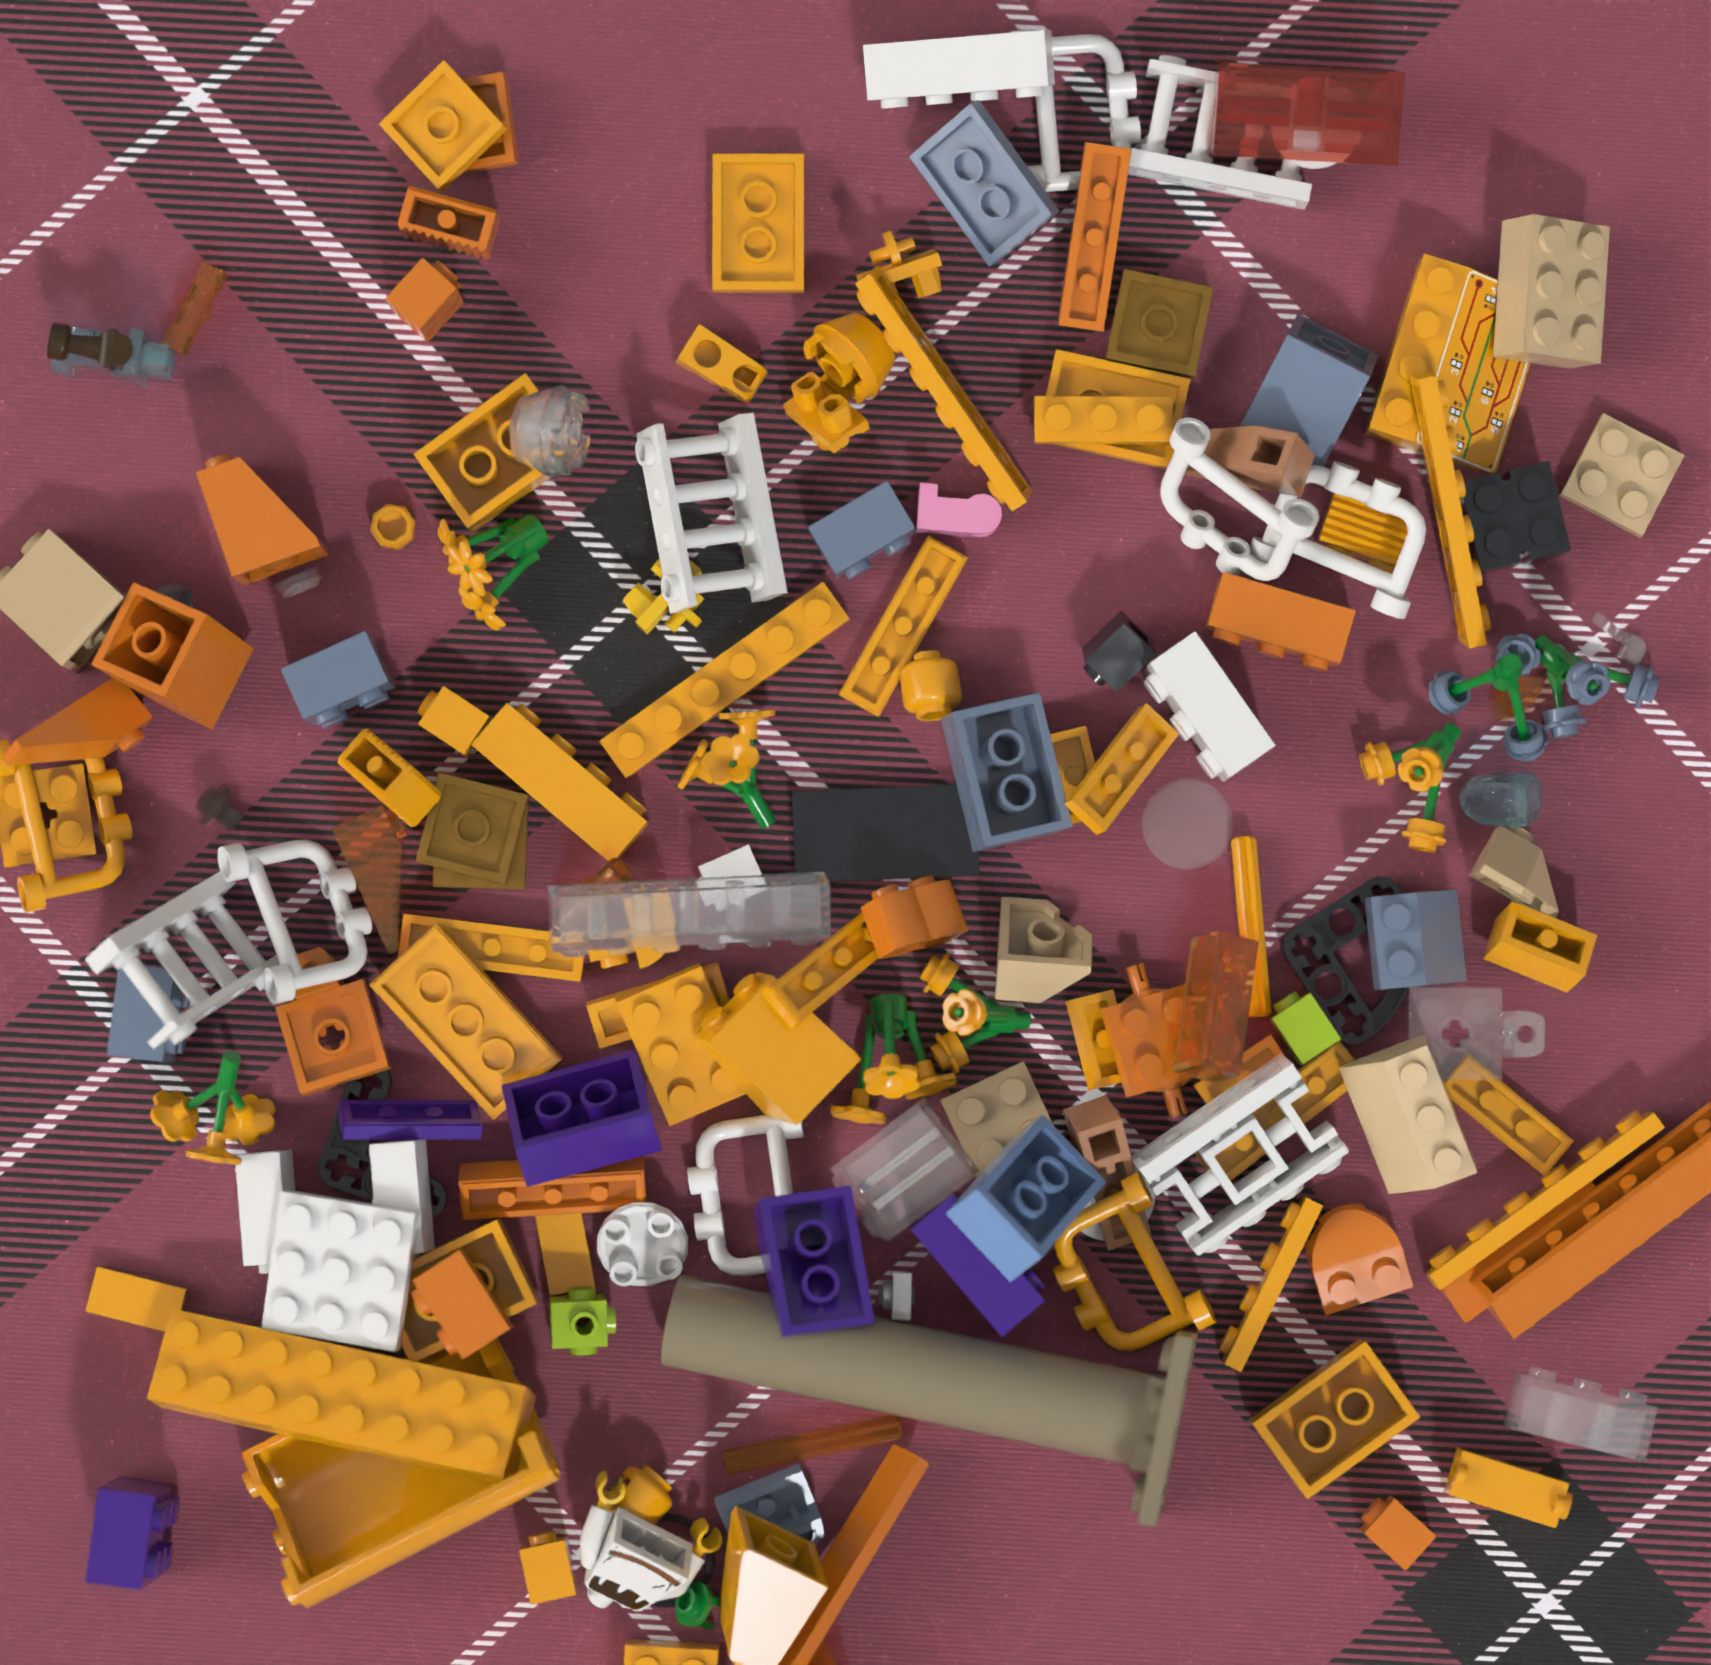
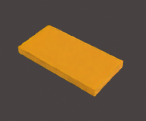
M439 922L369 984L493 1120L506 1110L501 1085L547 1073L562 1059L559 1052Z

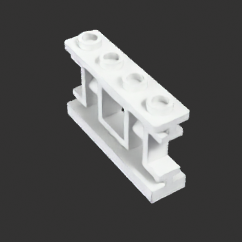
M1282 1053L1131 1156L1133 1164L1156 1196L1176 1184L1194 1211L1175 1226L1197 1256L1204 1252L1211 1253L1221 1248L1228 1241L1230 1234L1242 1226L1249 1227L1260 1221L1265 1216L1266 1209L1279 1200L1286 1201L1295 1197L1302 1191L1305 1182L1318 1173L1322 1175L1334 1170L1342 1162V1157L1349 1152L1345 1143L1339 1138L1338 1133L1327 1120L1309 1132L1291 1106V1103L1307 1093L1309 1089L1301 1080L1302 1077L1294 1065ZM1271 1099H1274L1285 1117L1264 1131L1251 1113ZM1251 1131L1270 1160L1233 1185L1214 1156ZM1296 1132L1308 1151L1286 1165L1275 1149V1146ZM1198 1151L1209 1167V1170L1187 1184L1175 1166ZM1221 1185L1233 1203L1210 1218L1198 1199Z

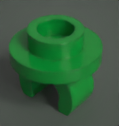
M699 1581L691 1582L687 1590L676 1598L675 1614L678 1622L688 1628L700 1626L704 1630H713L715 1625L706 1618L712 1606L716 1605L719 1607L720 1597L713 1593L708 1585Z

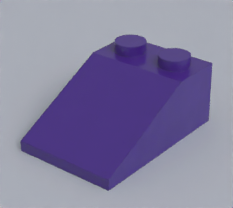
M851 1185L760 1198L753 1211L760 1253L781 1337L874 1324L875 1320Z

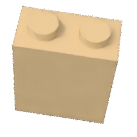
M48 529L44 534L39 531L25 543L21 549L24 556L13 569L10 566H6L0 571V609L57 663L77 674L100 648L126 595L51 529Z

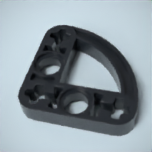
M1376 877L1366 881L1292 928L1282 941V953L1305 991L1312 994L1340 1036V1041L1347 1045L1363 1043L1380 1031L1396 1013L1409 987L1386 989L1379 1002L1370 1011L1333 954L1342 946L1368 931L1367 923L1364 924L1360 910L1350 902L1353 897L1358 896L1359 903L1363 904L1365 902L1364 899L1373 896L1371 888L1374 885H1377L1380 890L1389 888L1392 895L1403 894L1396 882L1387 877ZM1345 909L1353 915L1354 927L1349 934L1337 935L1330 929L1329 917L1334 910ZM1297 934L1303 939L1311 937L1314 940L1315 944L1310 948V951L1316 961H1319L1325 955L1329 962L1327 965L1315 968L1308 977L1302 971V968L1311 966L1306 957L1302 954L1294 956L1291 952V949L1296 945L1293 938ZM1324 972L1335 974L1341 983L1339 993L1331 999L1320 997L1315 990V981ZM1348 993L1354 1002L1345 1005V1007L1352 1016L1361 1014L1364 1018V1022L1359 1026L1362 1033L1357 1037L1352 1032L1346 1034L1342 1032L1340 1027L1346 1021L1340 1010L1335 1011L1332 1016L1327 1010L1328 1006L1340 1003Z

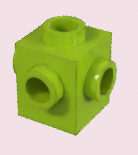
M573 1287L568 1289V1295L549 1296L550 1343L552 1349L570 1348L571 1355H593L598 1353V1347H608V1334L616 1333L615 1306H607L605 1295L596 1294V1288ZM581 1317L590 1318L585 1325L576 1324V1321Z

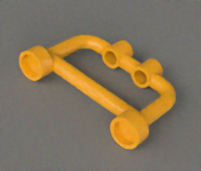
M1 739L0 777L14 775L36 869L35 874L21 876L17 880L19 898L25 913L45 909L46 899L98 889L113 883L121 874L125 864L123 841L131 840L133 836L128 814H116L113 796L122 794V783L118 770L116 768L106 770L103 758L84 759L88 771L89 792L95 801L98 814V831L107 853L105 865L98 870L57 878L31 765L7 766L2 757L11 745L8 739Z
M1139 1172L1121 1180L1123 1190L1084 1208L1054 1243L1057 1258L1061 1263L1053 1267L1054 1274L1065 1293L1075 1289L1082 1303L1074 1306V1309L1083 1329L1088 1331L1096 1328L1102 1339L1109 1346L1117 1350L1133 1351L1144 1348L1193 1323L1199 1331L1217 1323L1214 1312L1201 1289L1183 1298L1138 1213L1154 1206V1201ZM1116 1213L1171 1313L1130 1333L1122 1332L1116 1328L1104 1300L1098 1295L1083 1261L1077 1256L1072 1245L1073 1237L1079 1231Z

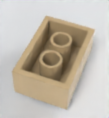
M1536 214L1502 221L1493 357L1567 369L1601 364L1610 227Z

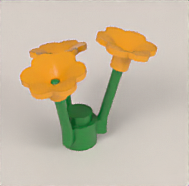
M892 993L878 995L870 1000L871 1014L865 1016L866 1033L857 1088L853 1089L850 1105L831 1107L830 1113L834 1118L861 1124H885L886 1117L884 1114L874 1111L869 1107L870 1095L882 1094L889 1099H896L905 1095V1098L910 1100L920 1096L934 1095L943 1089L957 1084L955 1073L945 1075L935 1073L932 1060H927L916 1026L915 1011H907V1001L904 995ZM904 1029H907L917 1060L914 1066L901 1065L899 1056L895 1054V1039L905 1034ZM877 1032V1037L884 1039L885 1055L881 1057V1064L878 1067L871 1068Z

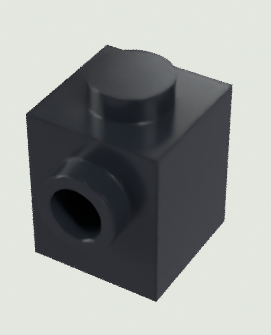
M1122 610L1082 647L1084 662L1086 663L1083 668L1098 685L1103 686L1107 683L1116 692L1156 655L1154 641Z

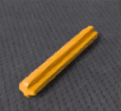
M1239 836L1232 839L1231 848L1246 1014L1251 1018L1266 1017L1272 1011L1257 841L1254 836Z

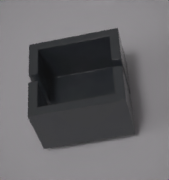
M1550 461L1509 470L1502 478L1499 472L1464 481L1466 496L1460 498L1462 514L1468 515L1472 523L1474 541L1469 542L1468 546L1471 560L1476 559L1478 561L1481 575L1513 568L1523 562V565L1564 556L1571 550Z

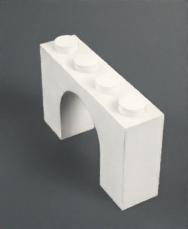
M426 1140L370 1144L373 1185L372 1204L420 1212L413 1260L420 1257L421 1253L435 1250ZM292 1149L235 1155L242 1159L241 1165H236L243 1265H259V1274L269 1273L280 1191L285 1189L295 1191Z

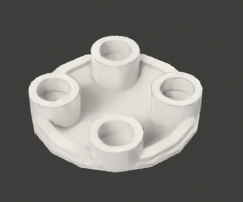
M633 1202L617 1208L604 1220L597 1235V1253L603 1267L610 1273V1278L615 1284L619 1286H653L667 1280H672L680 1275L683 1263L688 1255V1235L682 1221L669 1209L650 1202Z

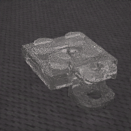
M1409 987L1408 1040L1423 1034L1426 1035L1443 1080H1502V1057H1533L1543 1053L1545 1050V1018L1538 1013L1530 1011H1502V988ZM1452 1020H1458L1460 1028L1468 1029V1038L1460 1039L1459 1047H1450V1040L1442 1038V1029L1449 1028ZM1523 1025L1528 1026L1532 1031V1037L1526 1043H1522L1517 1037L1518 1029Z

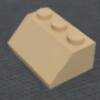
M1425 1034L1339 1066L1340 1073L1389 1194L1435 1189L1477 1173L1474 1156Z

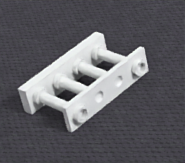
M1161 55L1159 60L1150 59L1145 77L1158 79L1159 84L1147 144H1142L1141 149L1132 148L1128 175L1305 210L1309 202L1312 184L1302 182L1303 176L1299 175L1300 166L1283 158L1281 171H1277L1275 176L1257 173L1258 167L1254 166L1262 124L1244 123L1237 160L1232 162L1230 167L1212 164L1213 158L1209 157L1222 92L1233 95L1277 97L1287 86L1185 66L1186 60L1175 56ZM1177 83L1204 89L1192 152L1187 153L1186 158L1168 155V149L1164 148Z
M754 413L738 414L719 423V433L714 435L666 440L663 423L654 424L636 433L635 453L638 463L643 467L663 574L661 592L665 601L668 602L670 614L679 613L696 606L695 594L746 587L750 591L752 602L767 601L788 593ZM718 452L724 456L728 474L727 479L675 485L670 458ZM726 497L733 501L736 517L735 524L683 530L679 503ZM738 542L741 546L745 564L743 569L692 576L687 549Z
M221 872L216 873L111 935L85 959L96 974L111 965H114L117 970L123 969L166 1025L148 1041L153 1049L169 1039L174 1045L180 1043L197 1029L195 1026L196 1022L252 987L256 986L260 992L265 989L263 982L265 968L280 965L277 955L265 961L223 906L226 901L222 896L236 883L235 881L226 882ZM200 913L204 919L207 917L211 919L250 972L240 978L236 977L195 923L198 920L197 914ZM172 930L175 935H182L220 985L221 990L211 996L207 994L166 940L169 937L168 931ZM143 947L147 953L153 952L191 1002L192 1008L180 1014L138 959L140 955L138 949Z

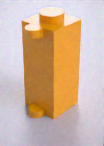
M1459 1447L1456 1449L1444 1488V1492L1448 1495L1553 1528L1557 1527L1559 1519L1565 1520L1567 1518L1573 1494L1567 1492L1569 1483L1562 1479Z

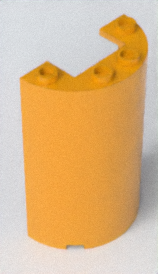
M497 1338L465 1359H462L458 1352L451 1356L446 1349H443L418 1362L521 1385L513 1372L514 1367ZM534 1406L527 1434L517 1438L522 1451L517 1473L499 1483L277 1434L242 1452L247 1471L242 1473L243 1481L253 1498L261 1496L272 1510L278 1528L272 1531L274 1540L284 1556L288 1554L287 1557L281 1559L287 1578L281 1580V1584L290 1603L293 1606L301 1603L304 1607L310 1608L560 1480L559 1475L561 1472L556 1456Z

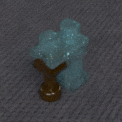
M53 322L47 347V357L52 359L50 370L55 375L74 378L76 366L105 370L116 379H128L132 385L146 387L148 377L171 381L176 353L171 351L169 345L154 343L144 330L130 328L128 337L121 334L117 329H108L101 332Z

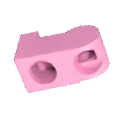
M920 483L915 533L987 537L998 528L1002 518V510L998 501L992 496L976 494L969 499L937 497L938 484Z

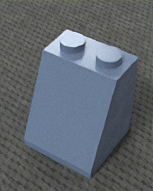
M1297 314L1240 427L1260 426L1298 433L1315 455L1312 464L1324 466L1372 374L1379 354Z

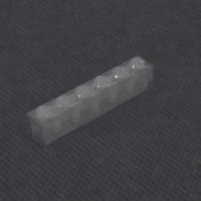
M824 872L547 886L548 929L552 952H560V955L565 957H582L588 954V950L607 949L609 954L626 955L633 953L634 948L653 947V950L657 952H675L681 949V945H699L701 949L719 950L727 947V943L745 942V945L749 947L762 948L771 946L773 941L791 940L796 945H812L818 943L819 938H831L830 883Z

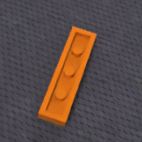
M1084 143L1057 325L1104 332L1132 149Z

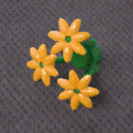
M528 513L516 521L510 517L495 527L466 537L464 534L456 536L453 530H449L446 520L442 519L437 533L440 540L445 544L442 552L449 556L448 571L453 575H461L459 594L462 597V604L468 609L475 611L477 620H484L494 631L500 630L506 624L494 614L496 611L495 607L499 604L497 599L528 566L540 559L537 550L548 543V536L544 527L535 516ZM500 536V543L483 554L475 553L472 555L470 546ZM503 553H506L514 560L519 557L520 560L490 593L485 591L483 583H489L493 580L491 575L484 570L486 564Z

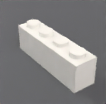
M1051 30L863 45L867 100H880L881 109L908 107V97L925 96L926 105L953 103L954 93L970 92L971 101L998 99V90L1015 89L1016 98L1044 96L1043 86L1055 85Z

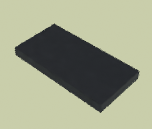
M956 784L792 791L796 884L919 879L933 875L934 878L979 876V852H973Z

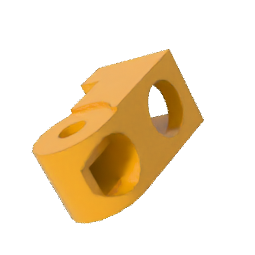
M698 324L675 362L748 404L768 373L760 364L701 324Z

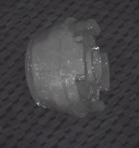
M562 385L523 395L515 406L509 428L511 450L514 458L518 462L550 478H557L560 475H571L572 467L581 468L586 459L590 443V434L582 433V412L590 411L585 395L581 392L569 391L567 387Z

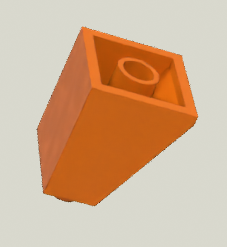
M231 454L213 457L204 462L205 469L196 472L231 576L243 586L330 556L327 547L240 457L232 459Z
M133 582L91 665L172 712L213 730L254 648L209 615Z

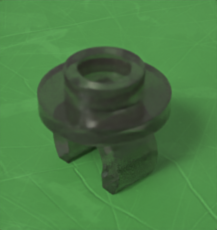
M222 784L217 789L213 786L207 788L195 805V808L200 811L197 821L202 825H205L215 817L228 828L234 830L244 815L225 801L230 793V788L225 784Z

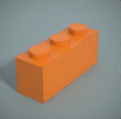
M1223 572L1219 577L1205 629L1214 631L1213 639L1219 642L1239 646L1240 640H1245L1258 644L1257 652L1283 659L1286 652L1302 657L1301 665L1327 672L1329 665L1337 667L1341 664L1356 610Z

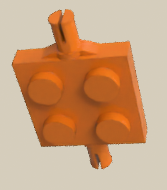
M1140 963L1125 968L1133 995H1129L1119 1004L1102 1008L1100 1011L1126 1098L1144 1092H1162L1169 1118L1188 1113L1180 1086L1185 1085L1194 1077L1214 1072V1067L1189 983L1170 989H1151L1144 967L1145 964Z

